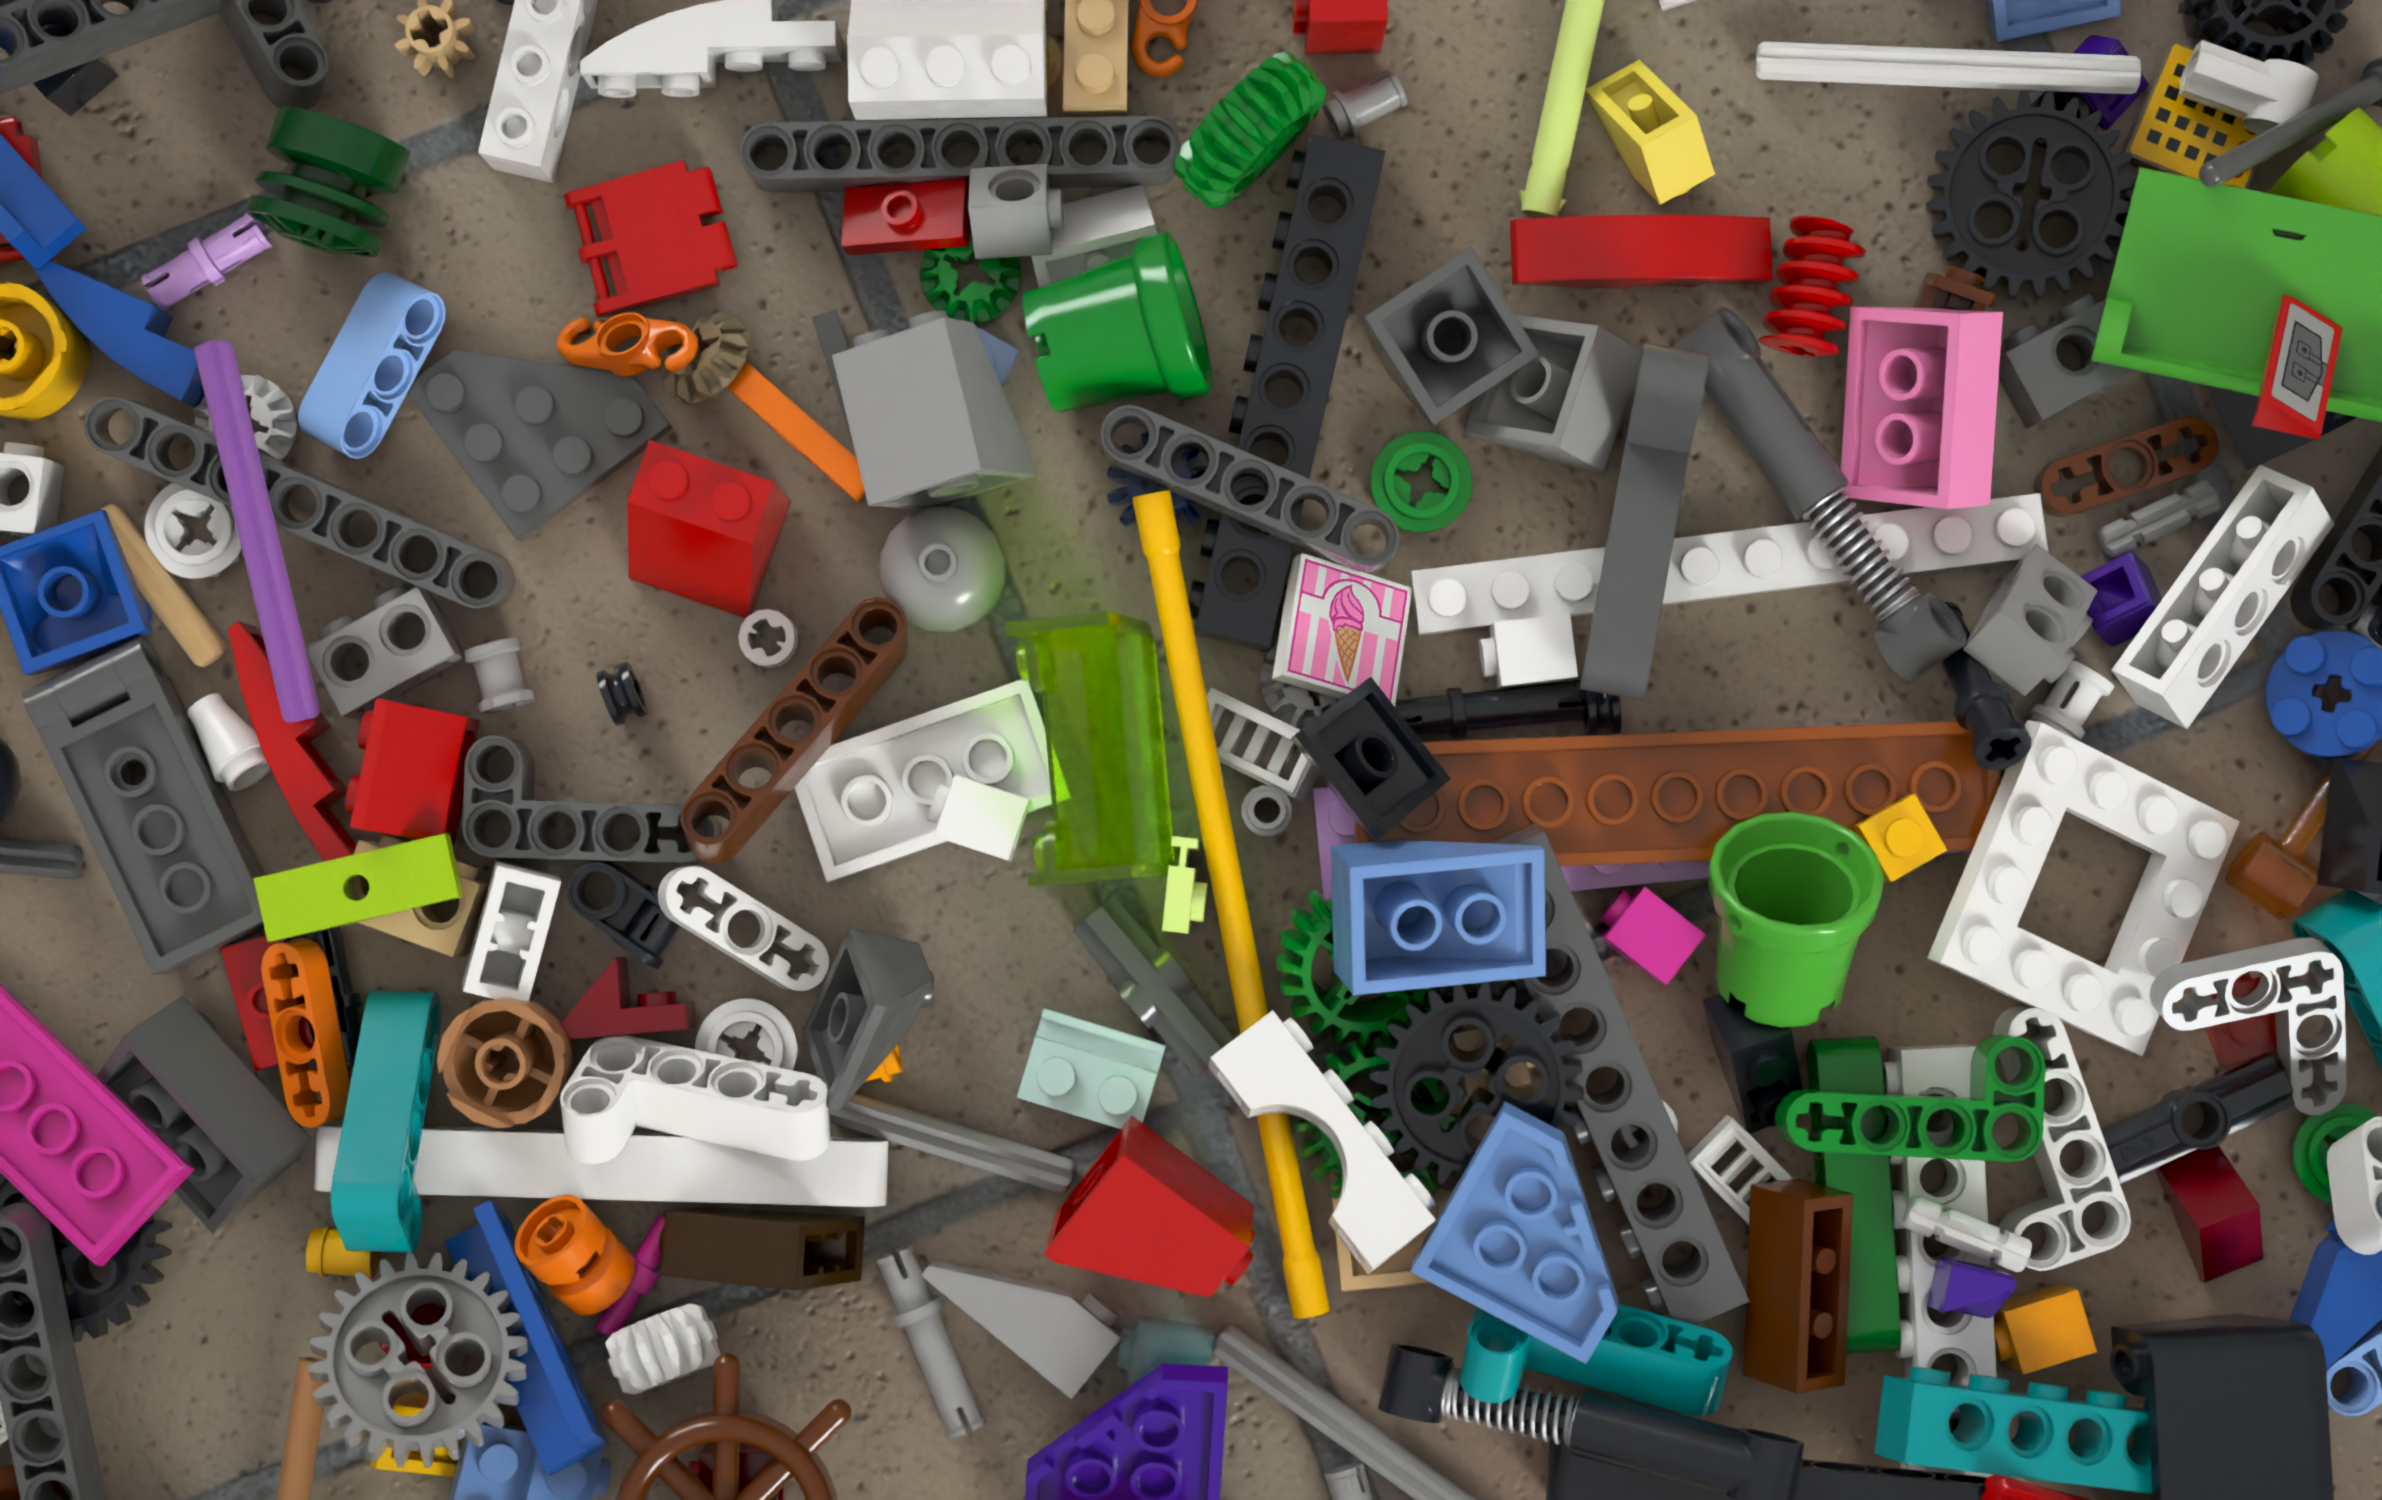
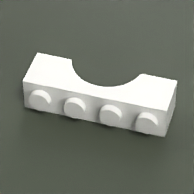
M1272 1010L1211 1056L1208 1067L1247 1118L1268 1113L1295 1115L1317 1126L1330 1139L1340 1159L1343 1180L1338 1204L1328 1223L1367 1274H1370L1436 1221L1429 1212V1209L1435 1205V1202L1427 1189L1412 1173L1403 1178L1390 1162L1388 1157L1394 1153V1149L1381 1130L1372 1121L1363 1126L1347 1105L1354 1098L1339 1076L1331 1069L1322 1074L1307 1055L1313 1049V1045L1301 1027L1291 1017L1282 1022Z

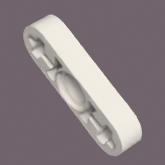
M698 866L679 867L670 871L661 881L658 889V902L665 916L778 987L786 990L806 991L819 985L825 978L829 968V956L826 947L818 938L713 872ZM698 880L701 883L697 891L700 897L711 904H721L723 895L728 897L729 901L716 912L715 916L701 907H688L683 911L680 909L683 897L676 892L678 885L693 884ZM741 910L753 913L760 924V933L757 940L745 948L735 945L728 935V923L731 917ZM713 918L710 930L705 926V924ZM778 928L782 931V934L775 939L776 930ZM773 942L790 951H799L804 946L806 951L803 959L810 967L807 973L795 972L789 977L787 973L791 965L787 960L775 953H766L764 963L759 960V957L770 948Z

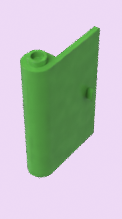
M2139 167L2091 361L2258 396L2274 318L2282 296L2288 295L2342 327L2326 411L2382 422V216L2221 184L2217 187H2207L2202 184L2200 179Z

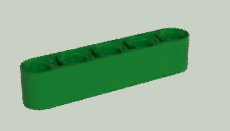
M1875 1036L1809 1040L1807 1047L1809 1089L1884 1093L1881 1051ZM1810 1103L1811 1127L1820 1125L1840 1129V1117L1827 1116L1812 1111ZM1881 1106L1871 1107L1862 1116L1860 1123L1861 1132L1868 1141H1875L1881 1138L1887 1131L1886 1112ZM1813 1152L1815 1183L1853 1193L1846 1354L1897 1351L1901 1341V1324L1889 1156Z

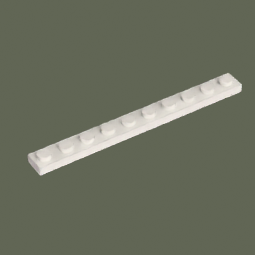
M2040 493L1990 499V505L1955 509L1923 507L1866 514L1859 518L1862 523L1865 521L1869 522V526L1866 527L1868 532L1876 531V535L1873 536L1875 541L1883 540L1882 545L1879 547L1882 551L1889 549V554L1886 557L1889 560L1892 558L1896 559V563L1893 564L1894 568H1903L1902 573L1899 574L1900 576L2020 561L2036 544L2048 552ZM1812 521L1674 538L1662 605L1847 583L1851 581L1853 576L1843 575L1846 566H1837L1839 557L1830 556L1832 547H1823L1826 538H1817L1819 529L1810 528ZM1606 547L1411 571L1410 581L1417 635L1489 627L1493 622L1570 613L1571 617L1593 614Z

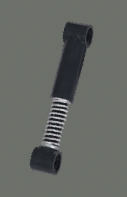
M1391 1344L1378 1407L1379 1410L1388 1414L1429 1423H1440L1444 1416L1448 1418L1453 1416L1456 1420L1464 1416L1466 1422L1469 1423L1475 1419L1479 1426L1486 1421L1489 1428L1497 1424L1500 1431L1508 1427L1510 1433L1514 1434L1519 1430L1523 1437L1531 1433L1533 1439H1537L1542 1434L1545 1442L1553 1438L1555 1444L1559 1445L1564 1441L1566 1446L1570 1448L1572 1456L1726 1493L1728 1497L1735 1500H1794L1805 1446L1799 1440L1761 1430L1728 1427L1587 1391L1583 1392L1577 1402L1574 1395L1569 1400H1565L1563 1392L1556 1398L1552 1390L1548 1391L1547 1395L1542 1394L1543 1391L1540 1387L1535 1392H1532L1529 1384L1524 1389H1520L1519 1385L1515 1395L1505 1402H1481L1472 1398L1463 1390L1460 1384L1462 1368L1455 1367L1453 1357L1421 1347Z

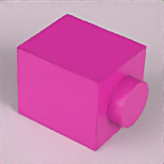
M1636 887L1631 895L1622 889L1611 900L1599 917L1606 924V927L1599 934L1598 938L1660 985H1667L1706 936L1705 933L1646 887Z

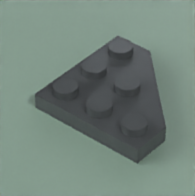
M454 349L416 377L407 392L519 541L527 538L645 450L649 440L657 441L673 429L634 376L622 377L605 370Z

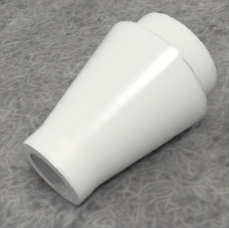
M219 693L207 695L189 708L187 716L196 729L215 781L224 782L231 791H238L255 784L270 772L271 769L264 757L255 730L226 704Z

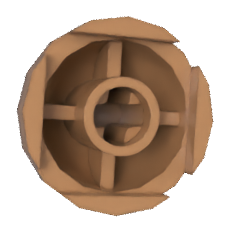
M509 997L485 999L458 1014L442 1035L436 1059L438 1073L443 1072L444 1083L450 1091L446 1095L453 1107L473 1122L497 1129L527 1123L548 1111L557 1101L567 1084L574 1061L571 1041L561 1026L558 1016L537 1001L529 999L528 1002Z

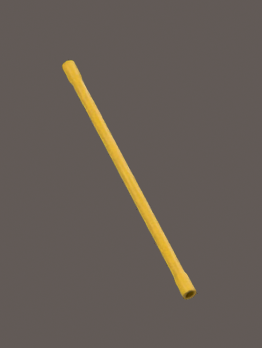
M1170 490L1132 497L1142 551L1148 560L1240 1034H1242L1267 1015L1269 1011L1179 556L1181 544L1171 493ZM1268 1113L1258 1115L1256 1117L1283 1250L1282 1266L1292 1317L1303 1319L1319 1316L1329 1312L1330 1306L1320 1256L1314 1246L1289 1114Z

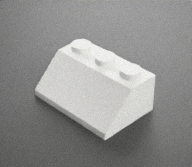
M851 0L847 35L848 102L855 120L1047 116L1045 0Z

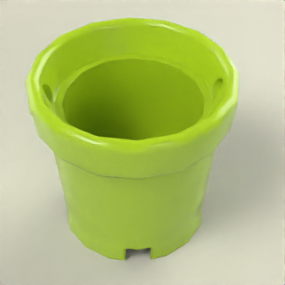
M2359 107L2331 128L2325 134L2326 138L2311 152L2309 150L2305 152L2267 192L2382 216V128Z

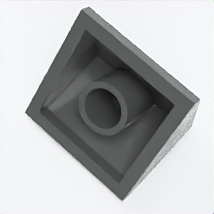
M1472 247L1464 250L1363 317L1387 373L1431 426L1540 356Z

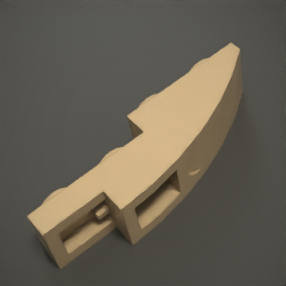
M1065 0L1064 117L1127 116L1129 0Z

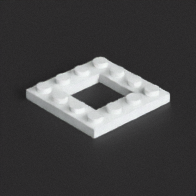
M2027 720L2025 728L2032 739L2031 748L2019 763L2007 768L1927 959L2030 1007L2039 1008L2050 1014L2054 1013L2062 1022L2122 1050L2143 1056L2160 1015L2152 1006L2149 997L2151 985L2156 976L2164 969L2182 962L2240 821L2042 722ZM2065 811L2151 852L2149 861L2104 967L2017 927Z

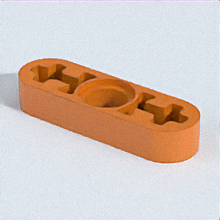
M745 361L738 375L726 388L858 503L865 495L857 458Z
M298 938L274 944L266 950L263 956L261 972L285 1101L289 1113L297 1123L307 1128H315L344 1117L350 1088L328 963L321 947L311 939ZM291 964H296L298 974H293ZM304 996L305 1003L297 1005L296 998ZM302 1016L311 1023L314 1029L315 1041L312 1049L302 1042L299 1035L298 1027ZM316 1060L317 1067L310 1069L308 1062ZM320 1091L322 1100H317L315 1092Z

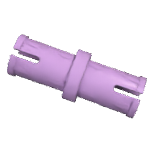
M245 213V216L205 240L198 236L187 243L188 250L152 272L142 275L141 280L144 286H150L147 291L158 307L163 311H167L172 305L210 282L215 286L227 280V272L265 249H270L273 247V242L268 235H264L267 231L261 222Z

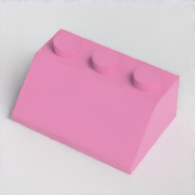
M1850 306L1841 471L1850 483L1845 487L1842 495L1848 493L1849 498L1940 509L1990 505L2003 312L1949 308Z

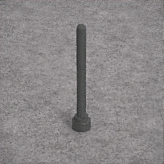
M2382 56L2365 66L2357 84L2205 163L2199 171V179L2202 184L2207 187H2217L2334 125L2358 107L2361 110L2369 105L2382 107Z

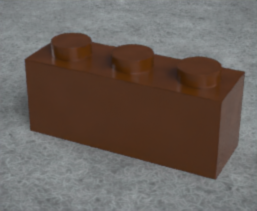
M1800 1178L1751 1184L1747 1296L1750 1302L1746 1303L1743 1375L1796 1394L1845 1385L1853 1193Z

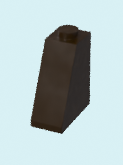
M709 1207L665 1210L664 1227L659 1239V1248L662 1254L661 1276L795 1291L861 1281L865 1217Z

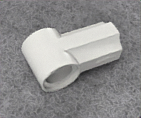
M2202 40L2195 46L2184 68L2179 82L2180 90L2178 96L2242 118L2241 124L2244 128L2260 135L2307 110L2319 76L2312 69L2296 62L2282 59H2268L2262 62Z

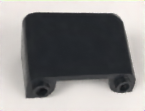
M2227 1314L2111 1326L2112 1351L2110 1365L2113 1375L2127 1392L2135 1396L2147 1397L2153 1500H2334L2326 1359L2321 1340L2310 1326L2301 1322L2244 1314Z

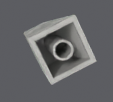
M946 311L927 312L909 319L910 329L891 334L890 330L864 333L853 339L854 348L832 355L868 506L923 510L930 506L949 504L1038 475L1035 462L974 322L948 318Z

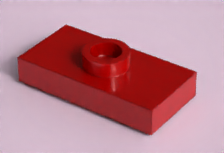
M965 178L845 188L841 247L848 255L969 246L968 181Z
M266 935L220 948L255 1071L279 1065L261 972L262 959L270 946L290 941V938L267 942ZM291 964L293 974H298L296 964ZM304 996L296 998L297 1005L305 1003ZM302 1016L298 1027L299 1035L302 1042L312 1049L315 1041L314 1029L311 1023Z

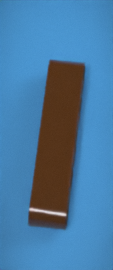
M874 597L864 600L857 605L689 796L682 807L680 820L688 848L696 858L707 863H720L736 855L900 666L907 655L908 635L904 612L897 603L887 598ZM877 626L886 627L895 634L891 640L883 644H872L866 641L863 635L870 628ZM834 673H845L854 679L853 684L849 688L840 692L830 691L821 685L826 677ZM793 720H804L813 726L810 734L798 740L788 739L782 736L780 731L785 724ZM754 767L764 768L772 774L767 783L757 788H747L738 782L743 772ZM712 815L722 816L730 822L727 829L715 837H705L696 832V827L705 817Z

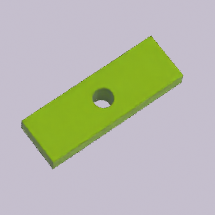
M447 833L253 878L267 942H275L464 897L450 834ZM359 876L365 877L369 883V892L361 900L353 893V883Z

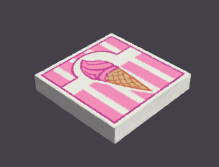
M1304 553L1292 557L1272 679L1342 699L1368 678L1372 677L1395 706L1412 588Z

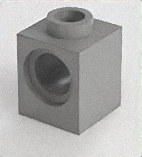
M1047 164L970 168L968 210L975 259L1052 255V228H1064V212L1061 189L1050 190Z

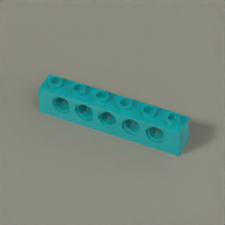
M1910 1366L1909 1378L1884 1375L1874 1453L1876 1455L1905 1464L2153 1494L2147 1397H2144L2143 1408L2126 1406L2127 1395L2087 1389L2086 1400L2081 1401L2068 1399L2069 1388L2039 1382H2028L2027 1393L2009 1391L2010 1380L1978 1374H1970L1968 1386L1949 1383L1951 1372ZM1958 1406L1960 1421L1957 1428L1951 1433L1949 1419L1953 1410ZM2017 1414L2019 1420L2018 1431L2010 1440L2009 1425ZM2076 1423V1438L2069 1447L2068 1433L2071 1426ZM2133 1431L2134 1444L2132 1449L2128 1453L2127 1439L2130 1433Z

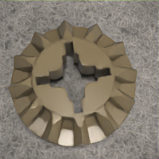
M723 311L713 315L711 319L704 316L699 317L694 328L691 329L699 341L698 352L695 358L686 367L674 372L668 371L665 368V364L662 365L659 373L665 380L663 389L676 401L683 404H696L708 400L725 389L738 375L749 352L750 334L746 326L736 317L732 318ZM683 344L669 347L666 350L668 356L675 354L681 349Z

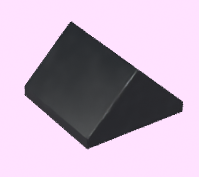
M1372 677L1352 690L1291 738L1370 841L1377 840L1451 779Z

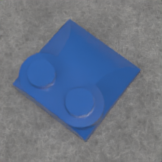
M102 509L0 546V609L24 675L33 676L69 667L94 658L140 635L146 636L153 632L150 624L152 618L151 607L138 591L106 510Z

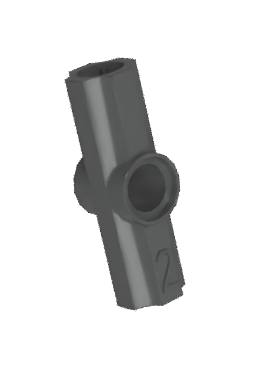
M1113 896L1079 924L1073 932L1116 983L1113 984V987L1149 1029L1154 1027L1168 1043L1167 1046L1184 1064L1187 1070H1190L1197 1078L1209 1069L1210 1057L1235 1038L1196 993L1195 990L1198 989V986L1162 944L1157 946L1128 908Z

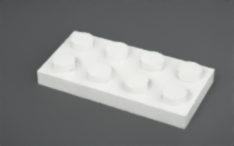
M1028 678L830 745L794 787L826 882H832L947 842V840L934 837L938 824L928 821V815L939 784L950 787L954 774L1030 799L1031 803L1027 814L1070 799Z

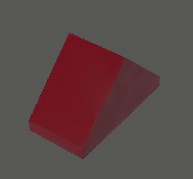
M2219 1145L2206 1150L2197 1149L2155 1168L2201 1282L2206 1283L2263 1260L2259 1204Z

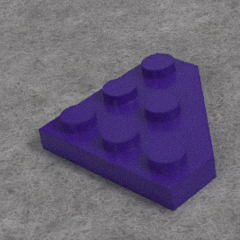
M1162 1363L1030 1457L1027 1461L1025 1500H1220L1228 1367Z

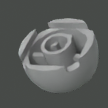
M930 506L908 515L889 533L880 554L879 580L886 598L897 603L903 610L907 623L930 633H956L976 624L996 607L1005 586L1006 559L996 534L978 516L958 507Z

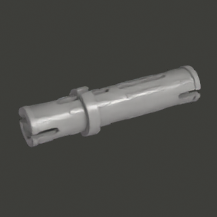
M908 1244L895 1249L904 1271L903 1276L900 1274L893 1254L885 1253L874 1261L876 1266H879L897 1309V1312L892 1315L898 1328H905L913 1352L916 1355L946 1429L947 1439H954L966 1434L957 1413L958 1407H960L968 1428H971V1431L983 1426L986 1420L980 1413L939 1314V1311L944 1309L941 1299L938 1295L932 1296L926 1280L921 1276L923 1271L914 1252L915 1247L913 1244Z

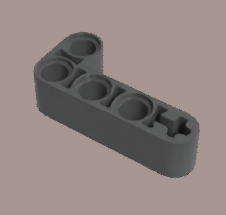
M491 735L482 737L474 742L467 752L464 768L462 829L464 840L469 848L479 855L504 859L683 864L704 862L696 858L692 852L687 853L685 842L658 839V827L683 828L680 820L683 805L535 801L534 759L524 744L518 740ZM506 748L513 756V772L508 779L495 783L487 774V760L495 750ZM502 811L511 821L512 831L506 843L499 847H494L485 838L484 826L490 815ZM566 813L575 822L576 835L570 845L563 849H558L548 839V825L555 816ZM630 814L639 823L641 834L639 841L633 848L621 851L612 841L611 829L618 818ZM656 814H661V818L657 824L655 816ZM715 815L705 817L697 826L704 829L705 837H715L722 834L721 825ZM658 842L660 852L656 854L654 850Z

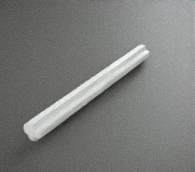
M1766 41L1760 43L1757 48L1755 67L1756 76L1763 80L2133 94L2137 91L2141 81V61L2136 56Z

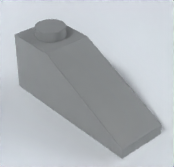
M933 1259L921 1274L925 1280L1070 1399L1076 1395L1121 1339L1122 1330L1114 1325L1115 1321L1119 1318V1314L1092 1292H1089L1083 1299L1070 1289Z

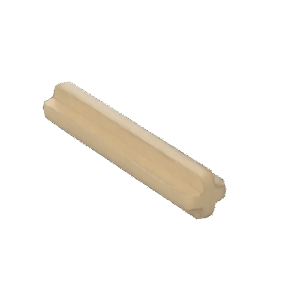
M109 504L101 508L100 510H106L138 591L143 595L146 602L195 665L204 668L214 663L226 652L227 646L173 574L167 571L147 546L146 539L122 507Z

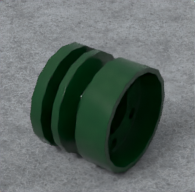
M281 106L278 108L265 149L278 159L291 165L289 174L260 170L255 179V183L260 187L280 196L281 199L252 195L249 198L245 213L272 227L280 236L304 246L332 254H355L376 257L382 240L376 235L356 226V223L385 227L390 216L376 205L364 200L366 192L379 194L397 193L410 152L405 147L382 135L341 119L301 108Z

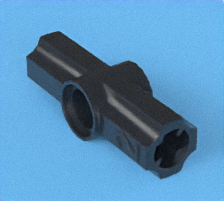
M2264 1054L2189 1089L2173 1090L2162 1097L2160 1102L2101 1128L2120 1184L2197 1149L2215 1148L2228 1135L2294 1106L2293 1089L2285 1071L2277 1064L2271 1054ZM2197 1102L2203 1109L2204 1123L2197 1133L2189 1136L2182 1126V1113L2188 1105Z

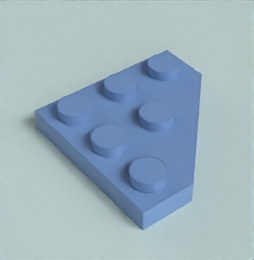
M1504 1102L1413 1259L1410 1272L1586 1364L1618 1312L1617 1294L1564 1132Z

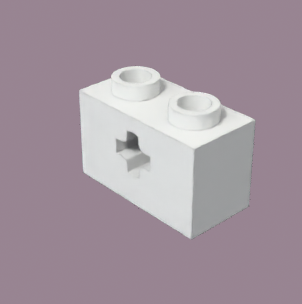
M498 858L495 859L462 980L463 992L492 999L509 997L529 1002L561 885L559 874Z

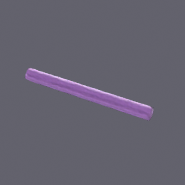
M221 339L204 342L196 346L194 352L282 718L288 723L312 719L319 715L320 707L234 348L231 342Z

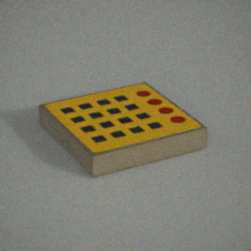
M2171 39L2165 45L2121 152L2132 153L2133 158L2130 164L2199 179L2200 168L2205 163L2258 136L2244 128L2241 124L2242 118L2178 96L2180 79L2195 48ZM2256 166L2223 184L2247 189Z

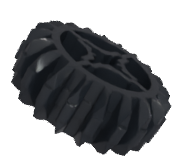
M2184 0L2179 4L2178 13L2195 15L2197 21L2187 29V37H2198L2204 33L2209 39V43L2262 62L2268 59H2282L2307 66L2313 62L2314 52L2323 54L2333 45L2334 39L2330 33L2336 34L2345 28L2348 19L2339 10L2347 8L2352 4L2353 0H2262L2254 8L2251 7V3L2254 0H2234L2231 11L2227 7L2225 0ZM2254 21L2264 22L2275 31L2282 28L2289 35H2263L2245 26Z

